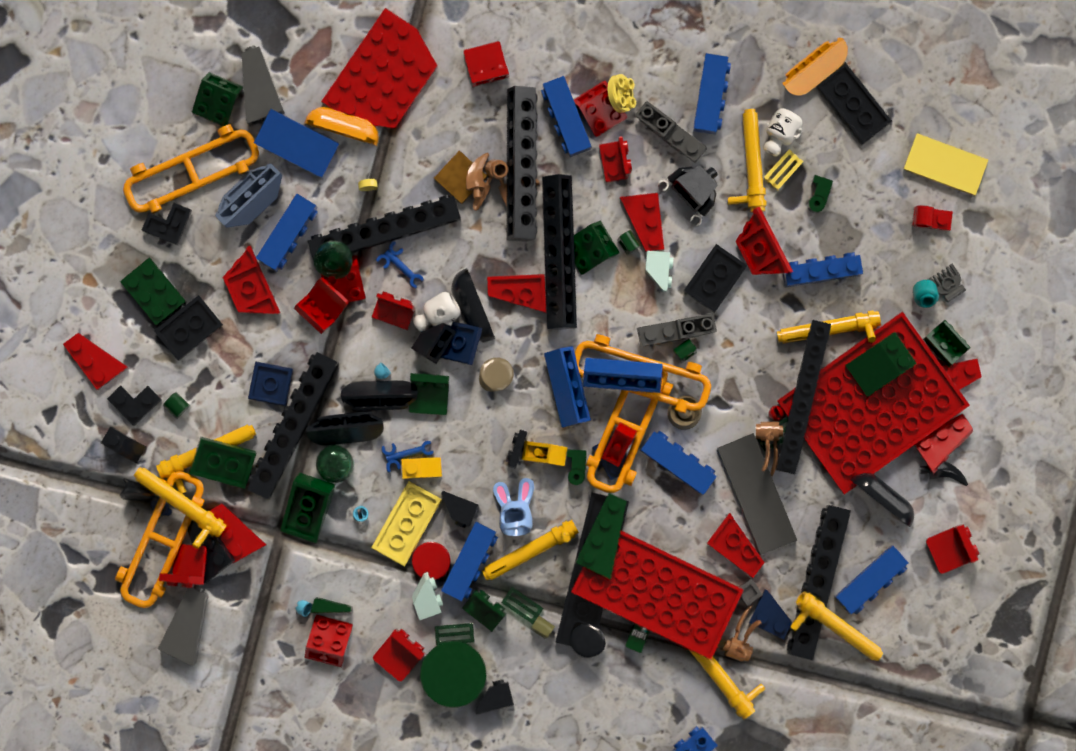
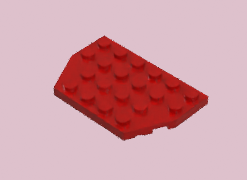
M385 8L321 102L333 110L365 119L376 127L396 129L438 65L417 28Z

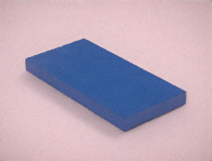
M270 109L254 140V144L321 178L339 146L338 142L273 109Z

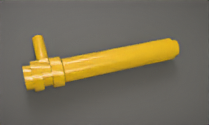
M746 109L742 117L748 179L747 196L728 197V205L748 203L750 213H753L752 211L756 207H760L762 212H765L767 202L764 200L766 189L763 187L758 114L755 112V109Z
M873 310L867 311L865 314L860 312L855 313L854 316L822 321L832 324L829 335L851 331H866L869 342L876 340L873 329L881 326L880 314L878 311L874 312ZM811 324L780 329V331H777L778 343L786 344L807 340Z
M247 424L214 440L237 446L253 439V436L257 434L253 425L248 426ZM197 447L181 455L176 454L167 461H160V464L156 465L160 477L168 479L174 472H184L186 468L191 467ZM177 479L175 485L181 494L187 492L182 479Z
M139 467L133 475L137 482L198 524L202 531L193 542V547L199 549L208 534L211 536L215 535L218 538L227 526L223 523L222 519L214 517L212 512L204 510L146 468L142 469Z
M566 520L562 522L561 526L551 528L550 532L490 563L481 571L486 580H493L550 548L569 542L579 532L573 520Z
M803 592L799 595L796 605H798L802 612L791 624L790 627L797 631L809 616L821 622L869 659L878 661L882 657L883 652L879 646L826 608L825 604L819 599L815 600L811 593Z
M689 650L728 699L727 703L730 707H734L738 717L741 716L744 720L755 712L751 701L765 690L762 684H759L746 695L743 691L739 690L714 656L710 660Z

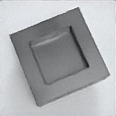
M752 579L740 586V588L744 589L741 598L747 606L763 595Z

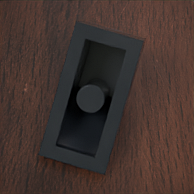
M445 323L439 324L421 332L411 349L437 364L455 336L456 331Z
M114 427L109 428L101 441V444L135 463L139 461L146 449V446Z
M442 490L441 495L451 518L455 520V525L463 528L466 525L471 526L479 505Z
M504 679L492 682L493 685L488 688L476 709V715L514 705L509 682H504Z

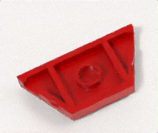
M754 208L752 211L754 214L750 221L746 222L743 232L739 234L735 241L752 275L792 273L793 270L761 208Z
M248 246L246 251L233 264L232 268L223 276L236 309L239 313L280 314L279 307L251 246Z

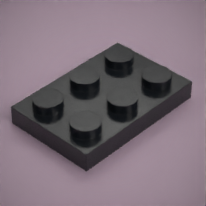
M716 244L683 292L715 313L748 265Z
M198 295L154 330V332L174 357L180 361L221 328L223 324L201 296Z

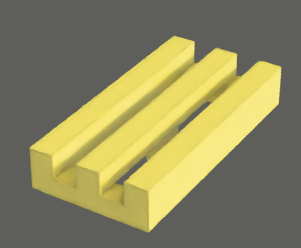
M789 149L765 175L764 179L778 191L803 161ZM788 156H790L791 159L771 180L769 177L782 164V162ZM795 160V161L797 162V164L789 171V173H788V174L781 180V182L777 185V184L775 183L776 180L784 173V171H785V170L792 164V162Z

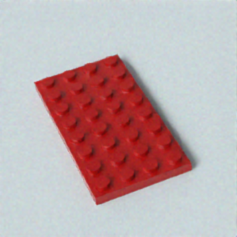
M621 530L611 579L609 580L583 567L571 593L711 660L744 589Z

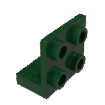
M208 72L201 80L192 113L221 126L228 125L235 101L242 94L243 86Z
M601 220L588 225L574 235L575 265L581 275L620 253Z
M410 373V382L417 387L418 397L416 401L409 405V412L447 415L450 377Z
M482 589L480 592L475 590L462 609L492 632L505 617L506 613L504 610L506 608L497 601L493 604L488 600L490 596Z

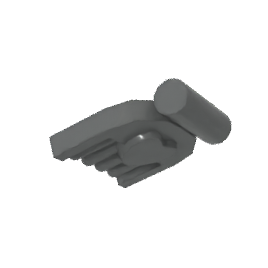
M953 263L949 265L950 268L946 267L950 276L947 275L944 269L941 270L945 276L944 278L940 272L937 273L942 284L933 275V279L938 285V293L946 294L944 298L947 302H950L966 291L965 287L962 284L960 285L961 276Z

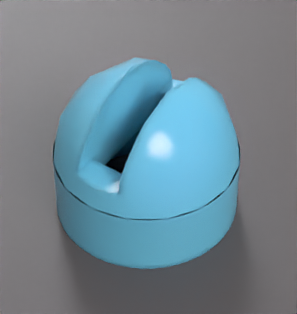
M381 362L374 370V374L378 379L387 378L391 374L390 370Z
M358 506L353 510L352 515L356 521L362 522L368 518L369 513L364 506ZM358 509H360L362 519H359Z
M301 600L297 602L296 612L303 617H307L311 612L312 604Z

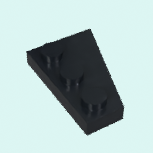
M193 520L188 528L192 544L202 531ZM210 534L201 544V546H206L207 548L204 583L209 582L235 561L220 537L217 538L215 535L211 536Z

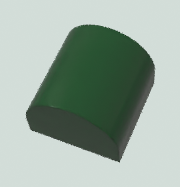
M631 230L626 231L617 239L627 255L641 246Z
M687 339L673 349L681 363H684L697 353V348L690 339Z
M175 392L165 401L163 406L178 419L188 409L190 404Z

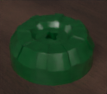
M447 641L435 646L426 655L421 666L420 677L423 689L434 702L445 707L455 708L471 703L480 695L486 682L487 671L481 654L474 647L461 641Z

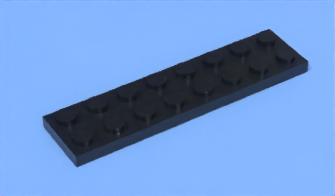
M591 493L575 562L607 498L605 495ZM626 501L621 530L623 529L629 501ZM574 563L555 641L556 643L571 646L570 637L575 627L586 623L599 627L603 612L602 607L571 593L583 566Z

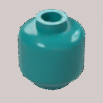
M921 280L914 285L913 297L919 307L929 308L938 302L939 293L933 281Z

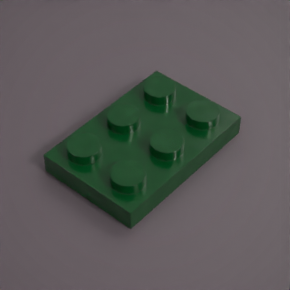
M150 257L120 281L156 326L187 302Z
M200 436L189 474L245 489L257 453L253 450Z

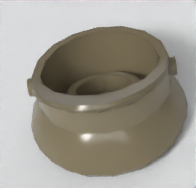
M499 357L491 358L481 366L479 383L484 390L489 392L503 390L512 382L514 370L506 359Z
M683 395L677 397V399H683L690 403H698V401L691 396ZM669 405L668 419L678 429H691L697 425L701 418L702 409L698 411L686 410V413L675 411L676 406Z

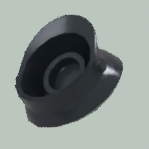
M123 478L126 483L125 489L120 493V497L123 500L145 501L155 498V494L139 482Z
M581 624L575 627L570 637L572 649L581 657L591 658L601 654L605 649L606 641L604 634L596 625Z

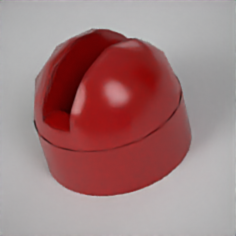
M776 405L769 409L768 415L771 420L779 421L784 416V410ZM777 408L780 415L779 418H777L773 409Z

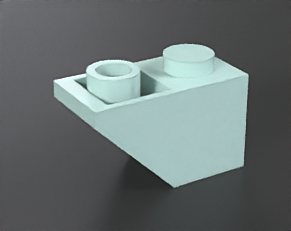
M647 251L645 272L662 292H667V288H671L672 277L668 275L669 269H673V258L670 257V252Z
M428 572L423 574L412 595L419 620L442 613L440 608L443 605L440 594L436 595L434 589L437 586L434 577L430 578Z

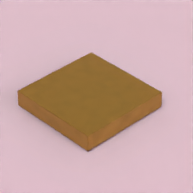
M459 150L434 177V180L454 196L458 202L463 204L473 193L466 188V176L473 162ZM482 171L483 180H485L487 175Z

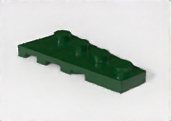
M608 493L575 562L609 580L611 579L626 506L625 500Z

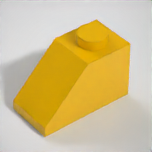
M525 441L522 460L565 466L568 447Z
M441 457L401 459L403 479L442 477Z

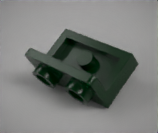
M946 320L942 321L923 338L926 344L948 368L970 349L966 340Z

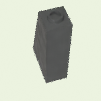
M256 46L246 48L245 52L241 53L245 113L247 124L252 126L265 121L270 109L281 114L285 112L261 48Z
M196 584L193 588H187L158 647V650L191 666H194L197 661L208 594L204 592L205 589Z

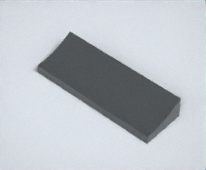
M754 433L718 447L717 450L760 555L798 541L768 467L765 471H762L765 459Z

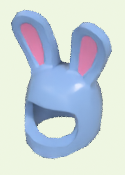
M523 478L519 482L518 501L511 500L509 489L505 483H496L493 487V492L501 506L499 523L503 534L507 536H522L530 533L533 520L529 504L534 492V482L529 478Z

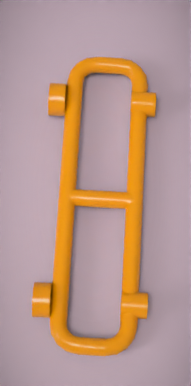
M229 124L217 130L220 138L157 166L146 169L144 163H140L131 167L132 177L126 180L123 187L129 206L136 212L143 213L150 210L151 214L162 210L160 205L235 172H238L239 175L248 172V167L254 164L259 157V149L254 144V137L246 130L234 131L232 125ZM239 137H244L247 140L252 152L248 159L239 161L230 167L199 180L190 160L191 158ZM182 162L184 163L192 181L191 184L160 198L153 199L144 205L136 203L131 192L133 184Z
M596 334L594 342H581L575 349L574 353L581 378H583L584 370L579 367L580 358L583 350L590 348L630 361L663 364V371L700 381L704 386L701 398L695 404L660 393L624 391L676 406L675 411L686 413V410H701L708 401L711 383L706 376L700 374L702 366L697 363L687 362L686 369L610 347L611 339L600 334Z
M662 370L660 394L669 396L673 384L667 382L668 372ZM621 390L594 456H589L586 466L589 467L587 479L591 486L607 493L619 491L624 484L632 486L637 472L630 468L657 406V400H650L639 426L619 418L629 393ZM621 422L636 430L637 434L617 482L610 486L596 480L594 475L615 424L619 425Z
M178 471L171 474L167 481L163 480L171 487H173L177 479H182L195 485L196 492L191 501L202 508L205 502L202 499L204 487L201 480L197 477ZM159 498L129 568L121 566L115 577L116 581L122 583L120 592L123 599L140 608L151 607L158 597H163L166 591V587L163 586L165 581H159L158 577L148 600L138 599L128 593L129 585L149 540L152 539L171 548L160 572L168 574L192 519L185 515L174 541L153 532L166 503L162 498Z

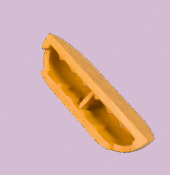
M838 38L837 41L832 43L826 41L786 73L787 79L785 82H782L786 90L793 95H804L840 68L848 54L845 40Z
M318 107L312 110L304 122L306 125L375 146L378 144L379 134L376 126L365 119L328 107Z

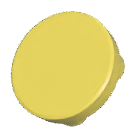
M622 74L612 76L608 82L609 101L618 113L628 112L636 107L633 93L634 81L632 78H627Z

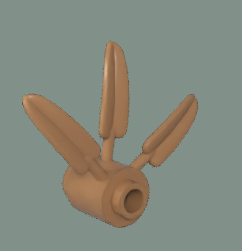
M492 159L485 166V172L489 176L485 183V189L480 190L481 198L474 199L473 209L475 211L484 202L491 188L489 184L492 178L499 179L501 183L499 191L507 206V183L504 184L503 178L508 173V166L502 160ZM536 179V186H538L540 182Z
M761 422V424H756V439L766 441V456L762 471H765L768 467L770 459L769 441H773L774 458L770 473L773 476L778 460L777 441H779V437H783V426H779V422Z
M753 605L748 606L743 612L736 626L734 638L726 640L723 651H726V656L741 662L749 661L753 647L749 646V643L746 642L753 630L762 623L759 620L754 622L744 634V640H738L741 626Z

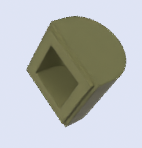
M538 616L531 626V630L547 639L555 626L541 616Z

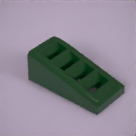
M316 597L313 601L311 613L351 612L353 607Z

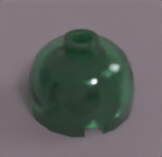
M335 240L323 243L317 249L314 257L315 269L327 278L335 276V279H340L347 276L353 263L352 252L349 247Z
M331 445L320 451L316 458L315 466L317 473L322 479L330 483H340L352 474L354 460L351 453L344 447Z

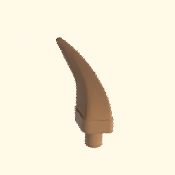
M489 153L478 157L470 166L466 176V188L473 192L474 199H480V190L485 189L482 170L489 157Z

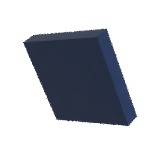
M453 321L449 327L455 330L456 334L441 358L473 365L482 328Z
M255 361L248 399L286 406L293 368Z

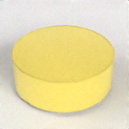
M364 179L359 181V190H376L378 188L377 180Z

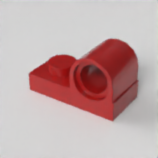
M918 205L914 207L912 226L950 231L953 211L934 209V207Z
M620 422L602 459L619 467L637 431Z

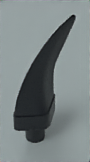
M946 461L938 467L934 474H932L928 466H920V474L929 473L930 479L949 477L965 486L968 485L962 472Z

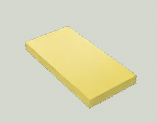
M917 133L903 170L975 196L988 159Z
M408 481L371 548L405 567L442 499Z

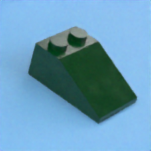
M893 332L845 366L868 397L917 363L898 335Z
M299 472L292 484L280 531L317 543L336 484Z

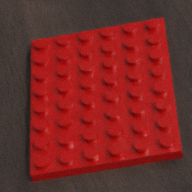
M903 311L874 331L876 337L874 342H869L868 337L864 338L820 370L804 440L844 495L857 486L851 481L852 477L857 474L876 473L970 406ZM895 332L917 364L867 397L845 365ZM795 388L777 400L787 416H789Z

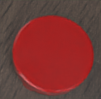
M437 542L421 544L412 556L413 569L421 578L424 573L428 572L430 578L434 577V580H437L447 573L451 563L448 550Z

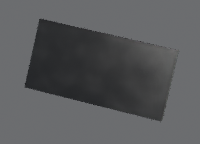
M846 62L816 86L817 90L861 145L892 122L891 118Z

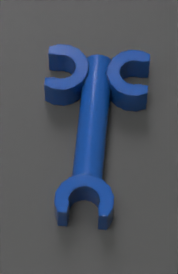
M393 241L384 255H379L376 261L379 262L381 259H386L387 262L383 266L384 269L390 266L391 261L410 279L411 286L416 289L417 286L414 284V279L419 278L423 282L424 278L419 274H414L397 257L403 253V249L401 248L397 252L393 251V247L396 245V242Z
M425 441L422 446L396 452V445L392 443L393 449L391 452H387L385 446H382V452L386 455L388 462L386 465L387 471L391 472L390 465L393 463L397 465L398 470L401 469V464L397 460L423 453L425 455H432L433 451L427 452L425 450V446L431 444V441Z

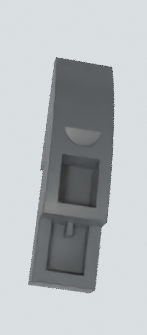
M647 100L635 114L657 136L694 163L707 150L704 144L678 126L674 120Z
M711 313L638 327L637 332L640 347L711 334L717 332L714 314Z

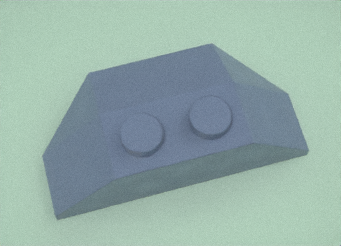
M271 163L250 170L222 197L215 216L226 228L250 224L277 199L282 174Z

